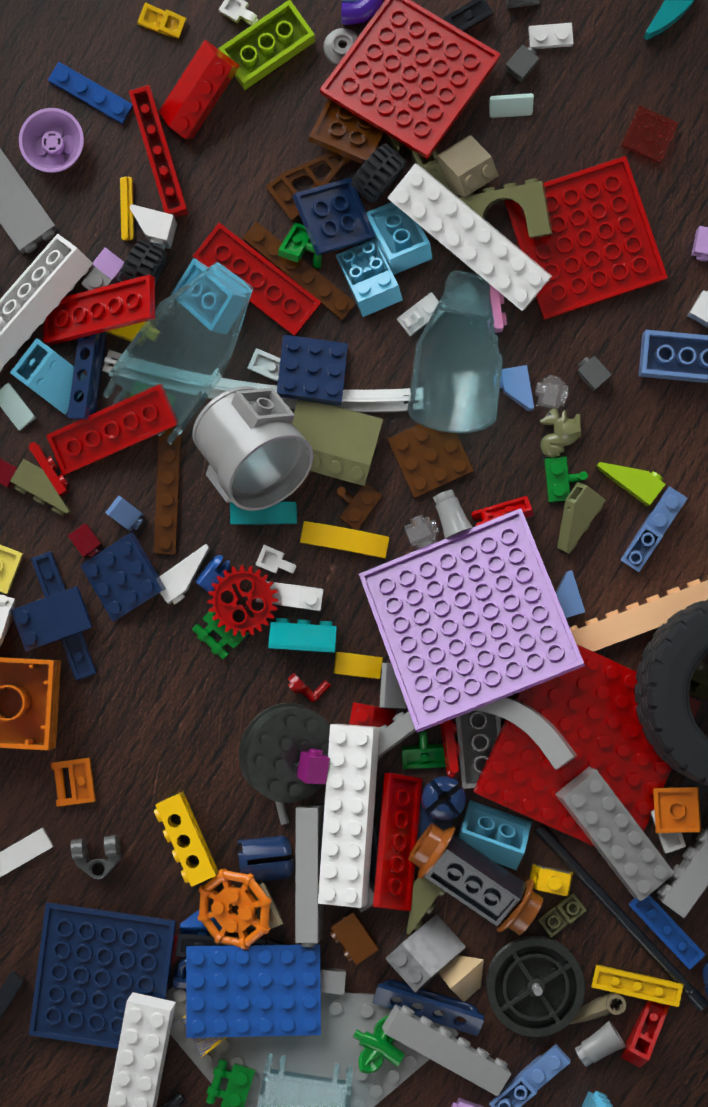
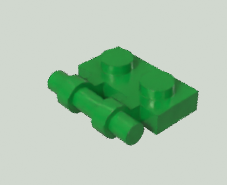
M208 612L202 618L208 626L203 629L197 623L192 630L198 635L197 638L200 641H204L211 648V652L214 655L217 654L221 659H225L229 653L223 647L228 643L234 649L246 636L243 637L240 630L234 636L232 628L226 633L225 624L218 627L220 619L212 620L216 613ZM213 630L222 637L219 642L209 635Z
M219 1059L218 1065L213 1070L212 1084L208 1086L206 1092L208 1094L206 1102L214 1105L216 1098L221 1097L223 1098L221 1107H244L256 1069L234 1062L231 1071L226 1069L228 1061ZM222 1078L229 1079L226 1090L220 1088Z

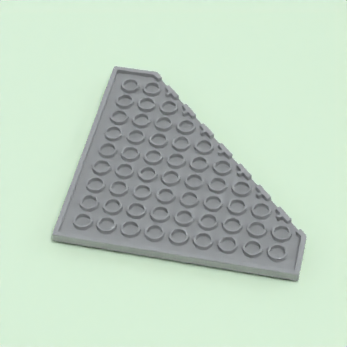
M172 986L167 993V1000L176 1002L170 1035L211 1084L214 1077L213 1070L218 1065L219 1059L227 1060L226 1069L231 1071L234 1062L256 1069L244 1107H374L429 1060L428 1057L395 1040L392 1044L405 1053L398 1067L384 1058L382 1067L378 1071L370 1074L360 1072L358 1059L364 1047L359 1045L360 1041L353 1038L355 1031L359 1030L362 1033L368 1031L374 1034V1027L377 1022L389 1015L392 1009L373 1004L375 994L349 993L345 991L344 995L321 993V1035L227 1037L210 1052L201 1057L192 1038H186V1026L182 1020V1017L186 1015V988H174ZM399 997L391 998L394 1002H402V999ZM419 1003L412 1004L416 1009L424 1008ZM440 1010L433 1011L438 1016L443 1015ZM434 1022L432 1024L437 1028H440L441 1026L445 1027L446 1029L452 1032L451 1036L456 1037L459 1034V1032L456 1029L440 1025ZM222 1078L221 1089L226 1090L229 1082L228 1078Z

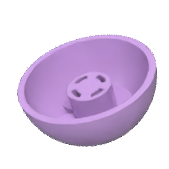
M45 108L33 113L26 119L19 133V147L25 160L37 170L47 173L61 172L73 166L79 159L84 146L83 131L79 122L70 113L58 108Z

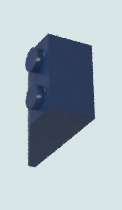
M78 586L11 610L26 652L39 649L93 627Z

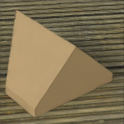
M458 955L439 972L449 988L463 1002L481 988L484 959Z

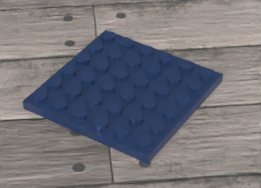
M47 902L45 905L29 1035L118 1049L126 1003L132 992L167 1000L177 921Z

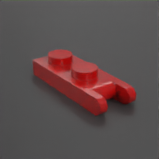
M35 442L30 443V451L60 496L67 494L69 491L66 487L69 484L62 474L59 476L55 471L57 465L52 457L49 456L47 458L38 444Z
M524 496L472 512L471 516L473 520H483L475 525L476 527L520 508L525 518L534 516L528 497Z
M451 719L441 723L440 728L447 776L454 778L459 771L457 756L460 755L459 743H455L454 734H457L456 722Z

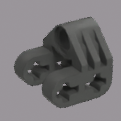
M119 835L104 836V850L108 859L101 858L90 861L86 838L71 840L72 859L75 860V864L94 879L105 878L122 859ZM96 863L103 864L105 870L102 875H97L94 872Z

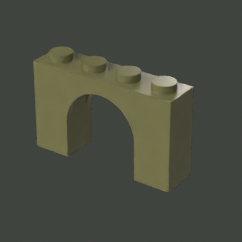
M538 178L526 180L524 185L517 186L516 183H509L503 185L504 189L495 190V187L482 189L480 194L474 195V192H472L468 196H461L459 198L483 219H485L490 207L501 200L515 201L521 205L525 212L529 238L553 235L544 183L542 181L538 182Z

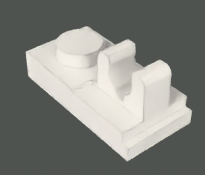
M431 292L399 316L397 320L408 335L411 336L445 309Z

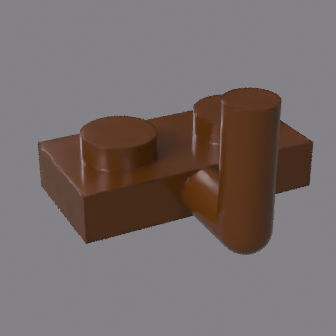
M367 484L360 488L355 497L348 493L344 487H339L337 495L349 503L339 519L353 529L358 530L382 495Z

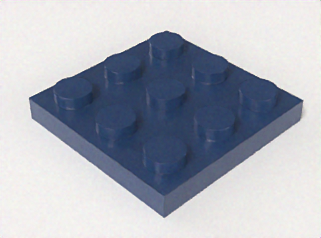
M351 177L297 192L292 196L317 256L372 240L376 236L357 190L351 186Z
M283 335L277 394L281 398L341 405L348 343Z
M133 532L80 565L112 621L118 620L166 589Z

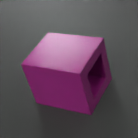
M310 749L309 752L301 751L297 778L306 784H326L330 758L319 749Z

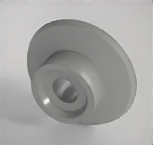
M347 28L333 30L324 41L325 56L331 63L338 65L359 36ZM345 43L347 46L345 48H340L339 44Z

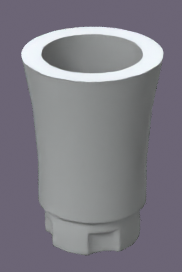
M453 489L433 497L445 539L473 528L460 505L458 497H455Z
M609 1020L598 1031L582 1041L581 1045L575 1047V1050L580 1060L587 1067L592 1062L596 1063L609 1054L625 1048L626 1045Z

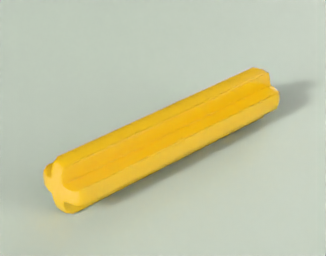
M125 176L120 178L121 238L124 241L134 240V215L130 210V206L133 204L132 177Z

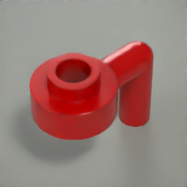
M295 673L288 678L290 681L288 686L296 694L300 691L310 702H316L331 687L324 680L312 691Z

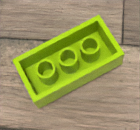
M288 0L218 49L240 65L234 76L245 91L315 42V34L291 0Z

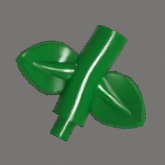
M389 1015L377 1022L374 1027V1034L368 1031L362 1033L356 1030L353 1038L360 1041L359 1045L364 1047L358 1059L359 1070L362 1073L370 1074L381 1069L384 1058L398 1067L405 1053L392 1044L395 1039L386 1035L383 1031L382 1026Z

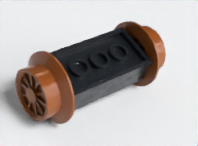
M434 823L430 824L415 844L408 858L410 862L419 867L418 878H427L497 926L496 930L499 933L509 928L516 934L521 935L533 922L543 903V897L533 891L534 881L529 879L523 882L454 835L455 827L453 825L443 830Z

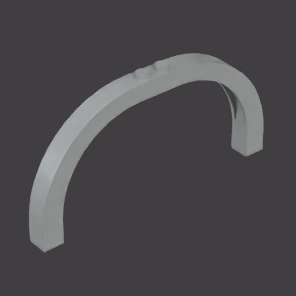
M506 697L473 710L497 715L524 730L540 747L555 770L560 769L577 756L566 739L548 719L532 707L516 699ZM409 711L405 714L401 712L392 719L394 722L388 727L386 725L380 727L378 760L416 731ZM371 878L369 879L368 905L358 908L360 912H364L373 906L374 884Z

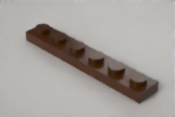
M257 221L242 237L245 242L321 301L322 305L342 321L355 307L356 302L302 258L297 263L278 256V249L282 242Z
M181 424L159 433L154 554L176 555Z

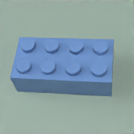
M645 330L642 333L638 377L708 383V335Z

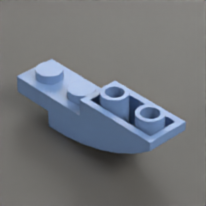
M668 486L633 538L621 561L639 572L688 498Z
M555 1044L542 1056L536 1057L502 1089L499 1096H495L491 1100L489 1105L491 1107H521L537 1094V1090L569 1065L571 1060Z

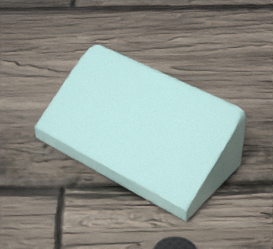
M533 94L491 96L489 99L490 117L532 115Z
M9 382L0 389V407L16 428L21 431L34 421L36 416Z

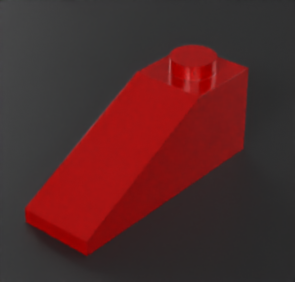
M646 1001L626 1041V1047L623 1049L620 1058L639 1068L649 1061L670 1005Z

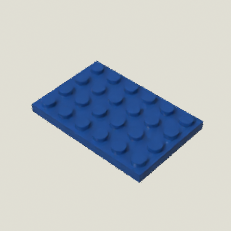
M301 944L250 945L247 950H242L237 946H186V1038L321 1035L320 944H315L314 947H302Z

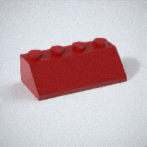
M204 40L159 110L167 125L183 138H193L240 65L210 42Z

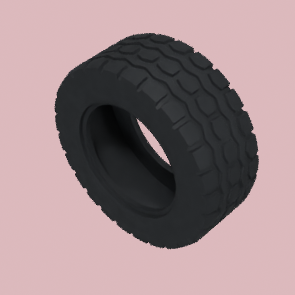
M707 599L687 606L686 609L678 611L667 620L666 624L663 623L652 636V642H648L641 656L643 659L642 662H639L636 679L638 681L635 684L634 692L635 702L638 705L636 711L639 723L643 725V733L649 744L653 745V750L676 772L708 786V738L700 730L692 715L689 689L697 665L708 653Z

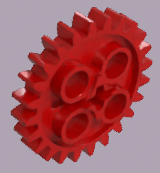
M241 565L240 571H237L235 566H233L231 574L224 570V578L217 576L219 584H211L215 591L208 592V594L213 596V599L208 600L207 603L214 606L209 609V612L216 613L212 620L220 619L218 627L225 624V632L227 633L232 628L234 636L238 634L239 630L243 637L246 636L247 630H249L251 635L255 634L254 628H257L260 632L263 631L261 624L269 626L267 618L274 619L275 616L271 611L278 610L276 606H273V602L279 601L278 598H273V594L277 593L278 590H271L270 588L274 582L267 583L266 580L269 575L261 577V569L253 573V566H250L248 571H245L244 565ZM246 579L252 582V589L249 592L243 591L241 587L242 582ZM233 584H236L242 597H248L246 604L253 612L254 618L250 617L245 605L238 604L240 597L233 589ZM226 591L233 593L234 599L231 603H226L223 600V594ZM256 598H260L264 602V607L260 611L253 608V601ZM242 610L245 613V619L242 622L235 620V611Z

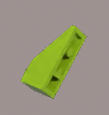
M599 462L595 467L647 507L666 485L662 482L663 478L654 471L650 473L645 470Z

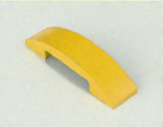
M304 521L300 543L334 548L379 558H386L389 537L307 521Z

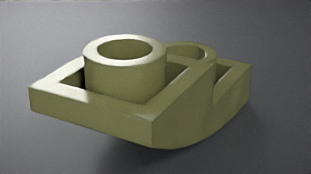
M572 893L540 916L536 922L548 938H552L587 910L575 894Z

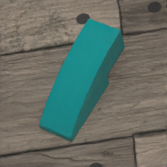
M665 0L643 38L648 40L671 27L687 12L695 0Z
M230 502V524H297L296 502H279L265 509L251 511L241 509L233 502Z

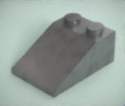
M436 914L385 959L414 992H419L458 956L466 946Z

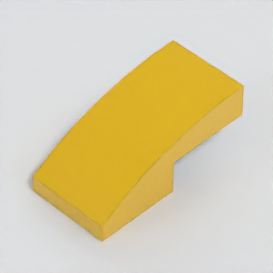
M145 3L137 24L178 39L186 18L167 9L164 11Z
M336 652L333 673L380 679L383 657Z

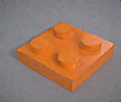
M699 787L653 789L656 833L701 832Z

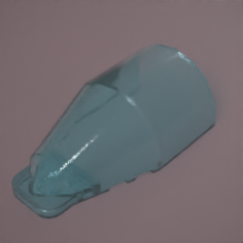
M453 271L449 274L445 283V291L416 344L407 413L414 421L425 427L444 432L470 433L484 430L496 421L503 359L499 353L498 337L495 335L493 327L494 319L489 301L490 285L480 275L463 271Z

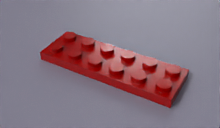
M221 223L217 224L192 256L235 285L249 298L248 301L293 336L298 334L321 305V301Z
M149 274L64 297L43 322V343L50 346L155 319V277Z
M158 384L90 415L88 419H81L46 435L62 474L67 475L179 425V422L163 385Z
M385 773L373 907L411 911L415 864L410 862L408 858L417 843L422 778L394 773Z

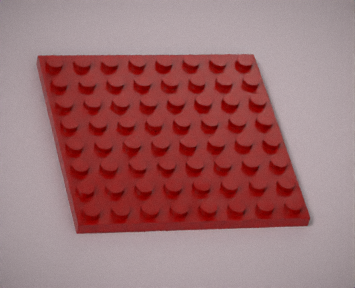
M576 644L585 664L584 667L518 692L515 699L532 707L548 719L566 739L577 756L560 769L555 770L535 741L524 730L505 719L473 792L594 846L555 794L588 767L596 769L644 832L652 815L651 811L654 810L653 789L664 788L672 768L653 750V745L649 744L643 733V725L639 723L636 711L638 705L635 702L634 694L635 684L638 681L636 679L637 672ZM689 696L691 712L695 718L701 702Z

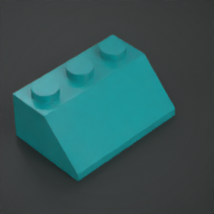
M276 618V622H271L268 648L335 653L337 626H332L333 622L320 621L319 625H311V620L298 619V624L289 623V619Z

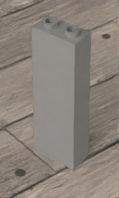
M0 149V224L22 254L25 252L28 254L38 247L37 244L42 240L47 241L51 239L58 229Z
M301 805L296 808L295 943H301L302 947H314L315 944L324 938V904H318L324 805Z

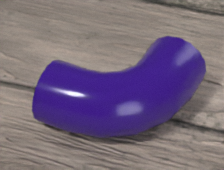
M359 0L354 3L342 2L341 25L365 23L373 18L384 0Z

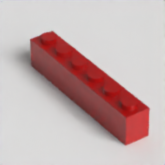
M150 85L130 90L129 95L164 212L174 215L175 218L188 215Z

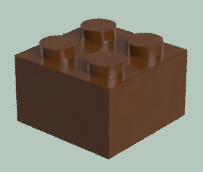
M354 908L331 923L330 934L337 944L342 943L344 946L343 953L350 963L354 961L358 965L379 950L377 941Z

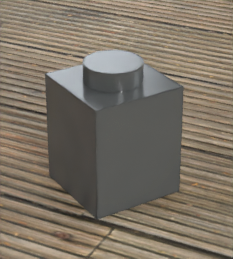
M522 44L506 63L505 71L522 83L538 64L539 57H537V52L531 47L526 48Z
M595 355L591 359L588 357L584 358L578 364L579 369L576 372L592 392L611 376L610 372Z

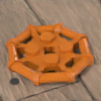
M224 868L220 869L219 873L209 882L200 886V906L197 918L215 939L214 943L217 945L237 946L242 950H247L261 936L269 933V913L272 900L267 897L255 881L254 875L251 873L242 874L227 871ZM232 881L241 882L243 885L240 888L235 887V885H232ZM222 882L224 889L218 893L214 888ZM249 888L252 890V892H253V893L255 894V896L258 898L257 901H256V899L253 897V895L250 893V891L248 890ZM209 898L214 899L211 905L212 911L208 912ZM231 905L239 907L237 910L238 914L232 911ZM258 907H261L260 919L255 915ZM215 917L222 927L220 931L210 918ZM253 925L256 930L248 935L246 929ZM228 932H238L239 938L230 937L226 935L228 934Z

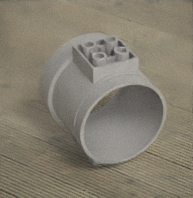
M243 386L223 392L204 407L193 427L192 437L194 444L209 463L206 476L226 502H233L237 507L244 510L265 509L286 499L303 483L313 462L311 445L301 432L292 425L294 413L273 388L257 389Z

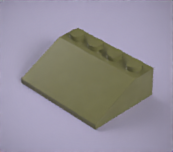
M298 400L292 425L301 432L312 447L313 462L310 471L365 486L383 419L326 403Z

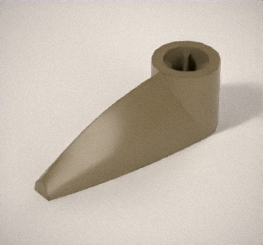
M609 992L583 1005L570 1024L594 1020L609 1014L619 1015L625 1011L626 1001L621 994ZM616 998L617 1001L620 999L618 1007L614 1008L613 1005L610 1007L613 999Z

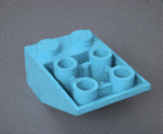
M375 238L336 255L362 317L402 301L398 283Z
M36 338L10 373L66 415L68 413L74 366ZM82 373L80 376L81 381L85 380L86 376Z

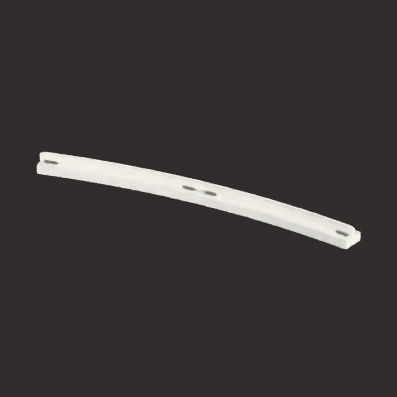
M109 350L107 357H105L102 369L103 372L129 380H139L151 386L162 384L164 389L209 399H214L230 389L243 386L257 389L273 388L277 392V385L238 381L189 372ZM110 364L120 366L121 369L110 366ZM420 388L343 390L341 405H334L356 412L422 410ZM281 398L290 410H295L298 400ZM404 401H416L417 403L404 404Z

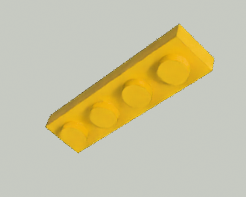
M596 964L591 987L679 1007L683 984Z

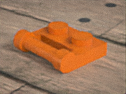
M90 758L51 763V768L54 769L58 797L56 800L57 807L96 801ZM67 767L72 798H66L63 768Z

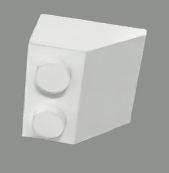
M131 204L130 210L149 243L163 250L165 248L171 249L177 227L174 215Z

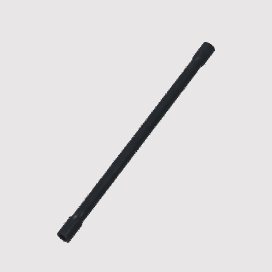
M542 823L534 831L538 837L557 854L673 982L683 984L682 991L689 1001L699 1011L703 1010L708 1005L707 999L688 982L559 842L555 834Z

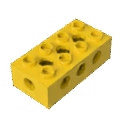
M184 792L157 803L154 813L159 822L162 821L165 826L163 833L167 842H172L174 846L172 854L177 863L181 862L183 867L181 874L185 883H190L192 887L215 877L219 871ZM172 814L180 816L181 824H175L172 821ZM181 835H187L190 838V844H184L181 841ZM189 856H197L199 864L191 863Z

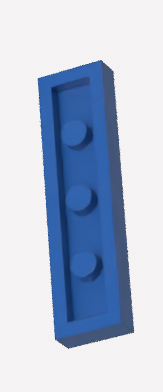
M60 62L57 63L48 78L49 83L122 125L133 109V105L130 102Z
M650 895L642 901L634 898L628 903L689 970L705 956V953Z

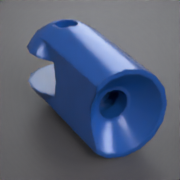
M223 555L213 557L194 581L207 592L214 591L215 588L211 584H219L217 576L224 578V570L229 571L230 569L229 560L225 561L219 569L217 568L223 559Z

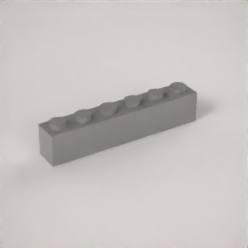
M395 1004L382 1026L386 1035L490 1093L499 1096L511 1076V1072L507 1067L508 1064L500 1058L494 1060L489 1057V1053L484 1049L478 1047L476 1050L470 1046L471 1043L462 1037L457 1039L451 1036L452 1032L445 1027L437 1028L432 1025L433 1022L427 1017L422 1016L419 1018L414 1015L415 1012L409 1007L403 1005L401 1008Z

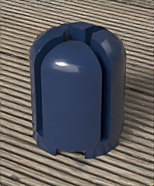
M448 776L436 777L424 787L421 796V807L431 820L449 822L457 818L464 810L466 792L463 787L460 788L458 786L459 782L456 779ZM438 795H446L448 797V805H438Z
M281 835L238 840V843H242L243 851H239L240 873H251L254 875L256 882L282 880L292 875L294 870L293 858L248 863V860L291 855L292 845L287 837Z

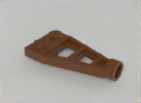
M332 151L282 173L267 184L266 188L290 220L294 221L300 214L292 197L297 193L292 186L293 181L299 177L308 176L313 181V188L329 184L342 167L352 159ZM337 155L341 158L342 161H339L336 158ZM325 163L329 166L330 173L323 180H318L312 173V170Z

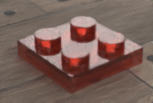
M639 105L621 147L660 164L678 126V122Z

